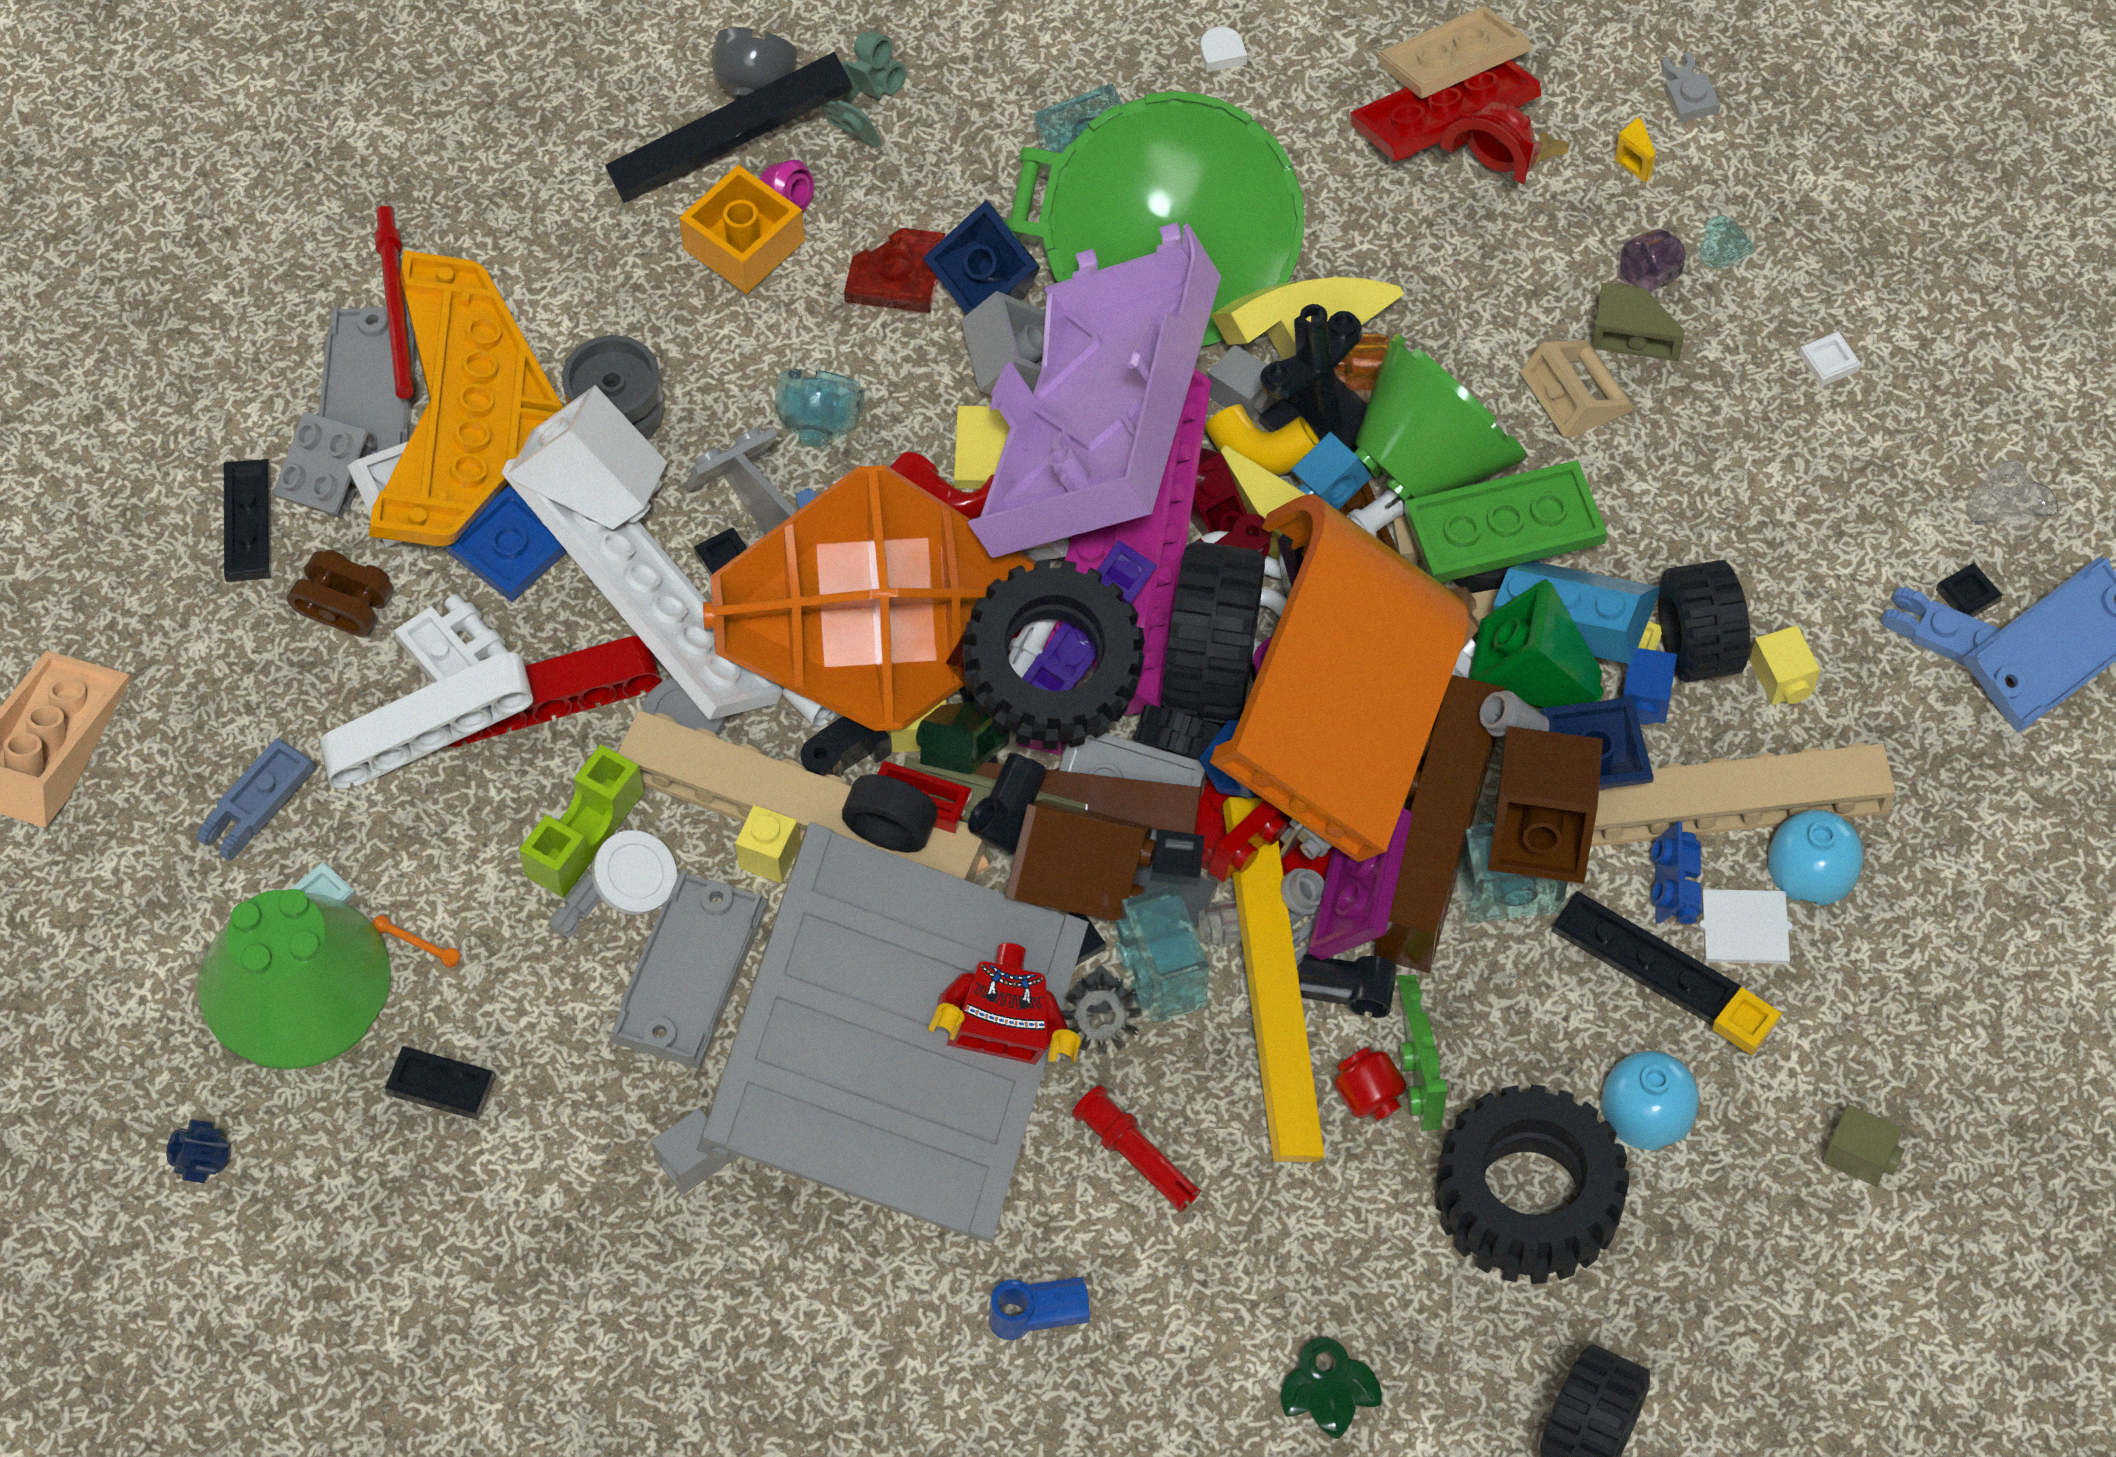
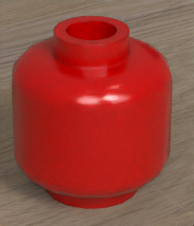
M1368 1046L1336 1066L1340 1073L1334 1080L1335 1089L1355 1118L1364 1119L1373 1115L1376 1122H1379L1402 1107L1397 1099L1405 1092L1407 1084L1386 1051L1377 1050L1372 1052Z

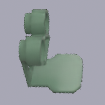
M876 31L861 33L855 41L854 53L858 56L859 60L855 64L845 60L842 64L854 89L845 93L842 100L838 102L831 100L820 107L828 122L849 132L855 139H859L865 144L877 148L882 142L869 117L850 103L860 91L878 99L883 93L888 95L896 94L905 83L906 68L902 63L890 59L893 50L891 38Z

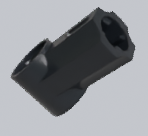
M1009 753L990 796L980 800L970 814L968 820L970 833L1004 854L1014 855L1027 805L1035 801L1047 774L1046 767L1020 754Z
M1305 954L1299 981L1301 998L1347 1005L1348 1009L1357 1015L1364 1016L1365 1012H1370L1373 1018H1384L1389 1015L1391 1010L1397 966L1392 961L1378 956H1362L1356 959L1355 962L1334 958L1320 960L1313 955Z

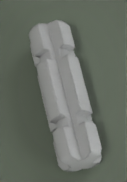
M584 874L563 901L566 904L565 907H558L549 919L550 928L564 938H569L580 926L578 920L580 918L584 920L601 899L594 887L592 874Z

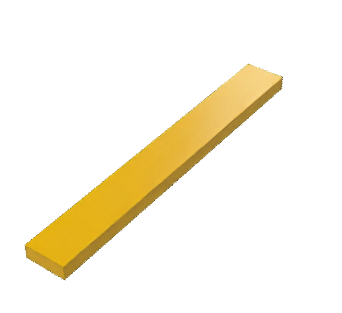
M1228 797L1223 803L1227 834L1265 799ZM1277 840L1273 845H1269L1266 842L1259 849L1256 859L1246 871L1240 872L1236 870L1233 873V881L1273 1162H1319L1325 1157L1289 910L1281 895V882L1284 877Z

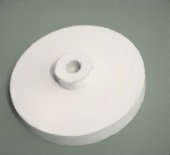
M628 830L611 836L601 845L594 856L591 874L598 895L608 906L624 914L643 915L658 909L667 901L677 879V868L671 852L662 841L646 832Z

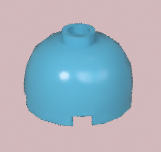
M1806 810L1790 816L1775 832L1768 850V872L1776 887L1781 891H1786V895L1789 898L1799 902L1803 899L1808 902H1816V905H1828L1842 900L1855 888L1863 868L1862 841L1855 828L1840 815L1827 810Z
M1649 1050L1632 1053L1617 1062L1604 1082L1600 1107L1602 1115L1604 1113L1605 1120L1609 1121L1617 1132V1138L1632 1147L1657 1150L1676 1141L1678 1143L1687 1136L1695 1124L1700 1099L1695 1077L1683 1062L1667 1053Z

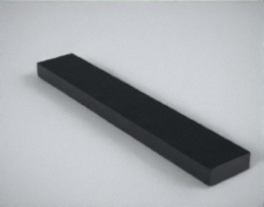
M832 52L606 164L605 167L623 203L854 88L835 52Z

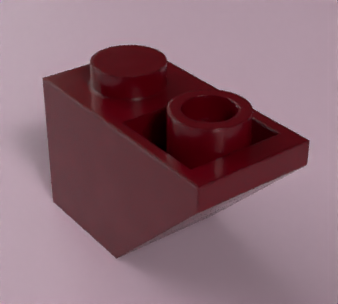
M1201 448L1190 521L1202 536L1216 531L1231 532L1238 518L1247 514L1222 452Z

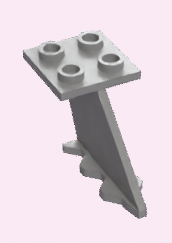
M758 427L751 429L734 440L736 444L729 450L722 453L719 447L699 456L695 460L697 464L689 469L691 474L683 485L687 493L723 475L764 535L797 512L750 462L767 452L778 435L774 427L763 433L760 432Z

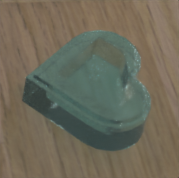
M1717 216L1710 219L1706 225L1704 240L1700 247V259L1706 266L1711 268H1723L1753 254L1755 246L1733 219L1726 216Z

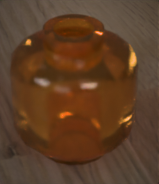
M1362 334L1360 342L1336 367V376H1344L1346 386L1353 391H1372L1390 338L1386 334Z

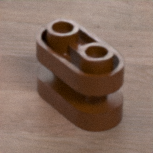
M334 550L316 551L304 567V573L309 580H297L286 599L292 609L304 617L357 637H366L376 621V615L369 606L376 609L384 608L393 593V586L389 582L390 578L387 573L376 566L367 565L365 567L354 563Z

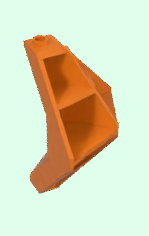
M886 465L858 466L711 575V602H703L704 630L713 629L715 653L874 731L901 730L965 685L964 668H962V650L966 625L970 621L973 606L978 598L986 596L987 587L995 579L998 578L1004 582L1008 578L1009 570L1020 565L1025 568L1026 572L1032 571L1035 560L1021 551L992 558L969 526L968 522L971 519ZM1022 628L1019 629L1012 636V638H1018Z

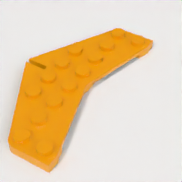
M404 250L400 280L430 401L387 485L379 493L372 507L368 537L432 546H448L456 542L507 485V479L501 474L507 460L516 459L532 430L561 410L563 405L484 266L472 260Z

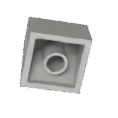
M996 291L961 319L966 337L965 343L970 353L975 372V381L979 391L991 395L1005 363L1012 362L1031 392H1034L1042 366L1045 310Z

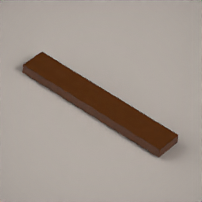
M922 755L923 761L994 780L998 779L1004 765ZM1045 769L1047 774L1040 787V792L1087 804V810L1153 827L1152 830L1160 829L1196 834L1201 787Z

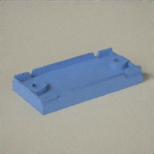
M2098 557L1961 658L2011 727L2017 732L2024 730L2116 661V604L2114 602V598L2116 599V572L2109 564L2110 560L2108 557L2105 559ZM2006 677H2010L2013 680V688L2006 685Z

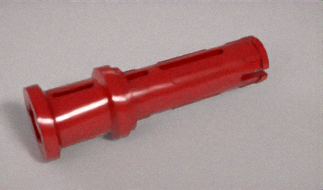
M1103 1085L1094 1087L1075 1106L1072 1117L1077 1122L1084 1121L1102 1138L1100 1143L1106 1150L1111 1152L1117 1150L1175 1207L1176 1211L1179 1213L1183 1212L1187 1208L1186 1201L1192 1204L1200 1195L1201 1189L1195 1186L1137 1129L1139 1126L1137 1118L1132 1113L1125 1114L1107 1096L1108 1090Z

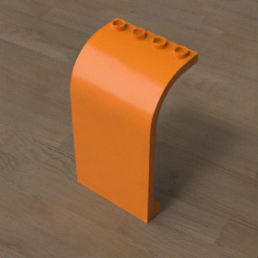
M1306 494L1269 512L1262 526L1268 532L1278 529L1293 539L1292 549L1304 547L1301 554L1304 559L1233 738L1215 747L1210 763L1355 861L1361 862L1387 851L1461 652L1468 627V608L1460 596L1317 495Z

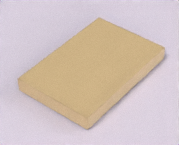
M1484 5L1380 51L1378 59L1379 64L1385 71L1423 99L1531 51L1529 37Z

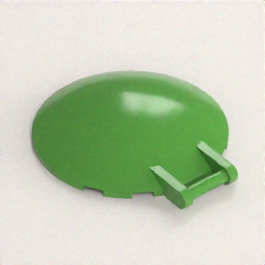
M1190 92L1144 95L1145 98L1137 99L1121 106L1117 104L1101 113L1088 123V127L1071 144L1067 145L1063 153L1032 147L1021 148L1019 162L1022 163L1011 216L1006 218L1005 222L1018 238L1044 243L1048 262L1057 283L1071 279L1073 272L1079 270L1078 260L1075 255L1092 248L1098 259L1097 270L1155 253L1157 246L1162 245L1163 242L1159 228L1175 222L1180 227L1182 241L1184 224L1188 223L1221 275L1211 314L1232 301L1259 289L1289 282L1294 272L1303 242L1304 205L1302 192L1292 163L1283 147L1273 135L1271 136L1259 123L1253 120L1250 114L1218 98ZM1039 168L1050 170L1039 223L1027 220ZM1211 314L1201 347L1225 340Z

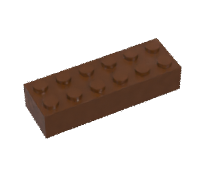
M1453 674L1449 681L1418 769L1407 794L1409 799L1406 809L1413 814L1386 933L1384 936L1372 940V942H1376L1375 956L1386 958L1395 965L1426 973L1431 972L1497 736L1491 735L1486 730V727L1482 725L1480 709L1482 703L1490 694L1505 691V687Z

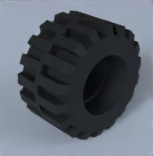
M1717 560L1667 568L1662 575L1659 586L1658 615L1665 651L1677 654L1675 665L1677 676L1681 681L1691 682L1741 674L1744 668H1746L1750 651V623L1741 584L1730 564L1725 560Z
M1595 1344L1589 1345L1578 1356L1559 1393L1542 1436L1540 1457H1621L1645 1402L1650 1386V1370Z

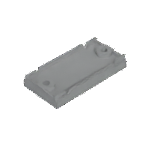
M333 306V313L330 316L329 335L326 336L318 416L368 430L369 433L373 434L371 443L374 444V448L371 449L369 455L408 442L413 395L408 399H400L395 393L387 309L384 307L338 309V306ZM404 308L414 391L417 346L408 309Z
M682 870L676 879L668 900L663 903L624 994L621 1010L609 1036L610 1042L701 1070L767 911L768 903L767 900L762 898V894H754L717 881L706 880L687 874L686 871ZM717 897L723 898V900L719 903H713L710 901V899ZM663 1029L666 1031V1035L662 1038H656L653 1035L654 1032Z

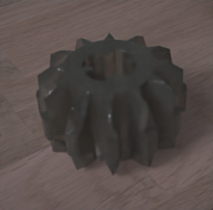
M1104 972L1096 973V989L1092 990L1085 977L1079 978L1077 983L1085 996L1082 998L1075 992L1067 991L1064 998L1078 1007L1077 1009L1061 1010L1065 1020L1077 1019L1078 1023L1070 1026L1069 1030L1076 1034L1082 1030L1086 1034L1081 1041L1079 1049L1086 1051L1091 1044L1092 1038L1098 1039L1097 1050L1099 1055L1107 1053V1038L1111 1037L1114 1045L1119 1050L1124 1049L1126 1043L1118 1031L1121 1029L1129 1035L1136 1036L1139 1028L1125 1021L1126 1017L1137 1018L1143 1015L1142 1008H1126L1125 1003L1137 997V991L1131 989L1123 996H1120L1117 991L1123 985L1124 978L1121 976H1117L1114 979L1111 989L1105 988L1106 977ZM1102 1001H1107L1112 1005L1109 1013H1115L1114 1021L1104 1020L1100 1026L1095 1025L1090 1020L1094 1014H1088L1090 1004L1099 1006Z

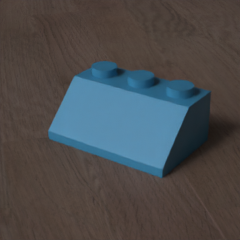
M1535 561L1508 568L1493 604L1494 611L1546 578L1553 584L1593 656L1632 664L1658 598L1659 586Z

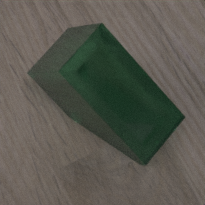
M974 702L940 705L926 716L918 726L916 742L921 747L920 764L972 775L1009 744L1010 731L1007 730L1004 735H1001L993 729V719L989 715L981 717L974 707Z

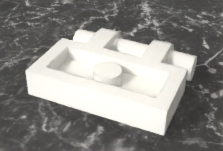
M453 594L445 601V607L450 613L444 617H441L430 606L394 630L396 640L433 683L472 666L483 658L487 659L499 653L509 652L504 647L505 640L496 630H490L481 620L482 614L471 602L466 603L459 594ZM467 631L474 640L465 645L456 633Z

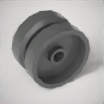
M608 335L596 337L578 346L566 359L561 377L567 405L596 385L646 440L650 439L661 426L665 406L657 359L647 346L631 337Z

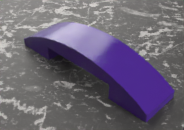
M1118 540L1097 571L1103 574L1101 583L1106 587L1115 582L1124 591L1122 598L1124 604H1134L1156 570L1157 565ZM1063 622L1043 652L1037 655L1022 679L1043 690L1064 691L1075 688L1097 659V651L1092 641L1083 631L1070 623Z

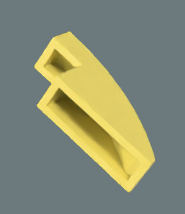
M1329 277L1291 281L1262 288L1238 298L1211 314V317L1227 345L1248 344L1266 331L1282 360L1296 355L1294 320L1300 316V312L1305 306L1318 304L1324 307L1328 314L1327 322L1336 312L1348 311L1353 313L1359 319L1361 325H1363L1403 296L1404 292L1400 286L1365 278ZM1311 316L1307 317L1306 320L1311 322Z

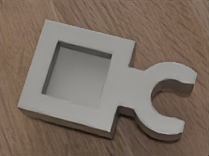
M1684 52L1682 60L1684 67H1675L1671 64L1668 56L1663 57L1661 72L1669 80L1666 81L1664 91L1678 122L1718 114L1721 104L1706 72L1696 75L1693 73L1695 66L1693 55L1690 52Z

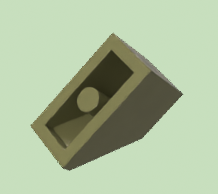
M1602 282L1592 347L1602 351L1679 361L1685 330L1647 289L1632 287L1623 283L1610 284Z

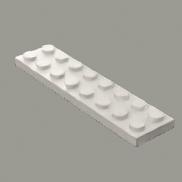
M516 459L507 460L501 474L709 720L778 703L783 693V689L779 684L715 653L713 629L704 630L703 602L708 601L639 521L630 523L627 520L612 530L513 481L508 476V473Z

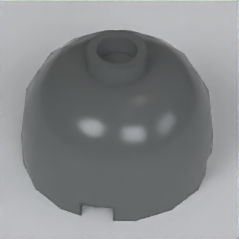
M726 28L717 33L712 50L711 64L718 83L727 92L733 94L732 98L734 100H737L794 72L797 65V48L789 41L766 32L765 40L751 37L753 29Z

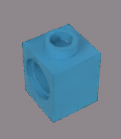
M1331 432L1291 469L1301 482L1297 489L1305 494L1319 496L1337 510L1372 478L1359 457Z

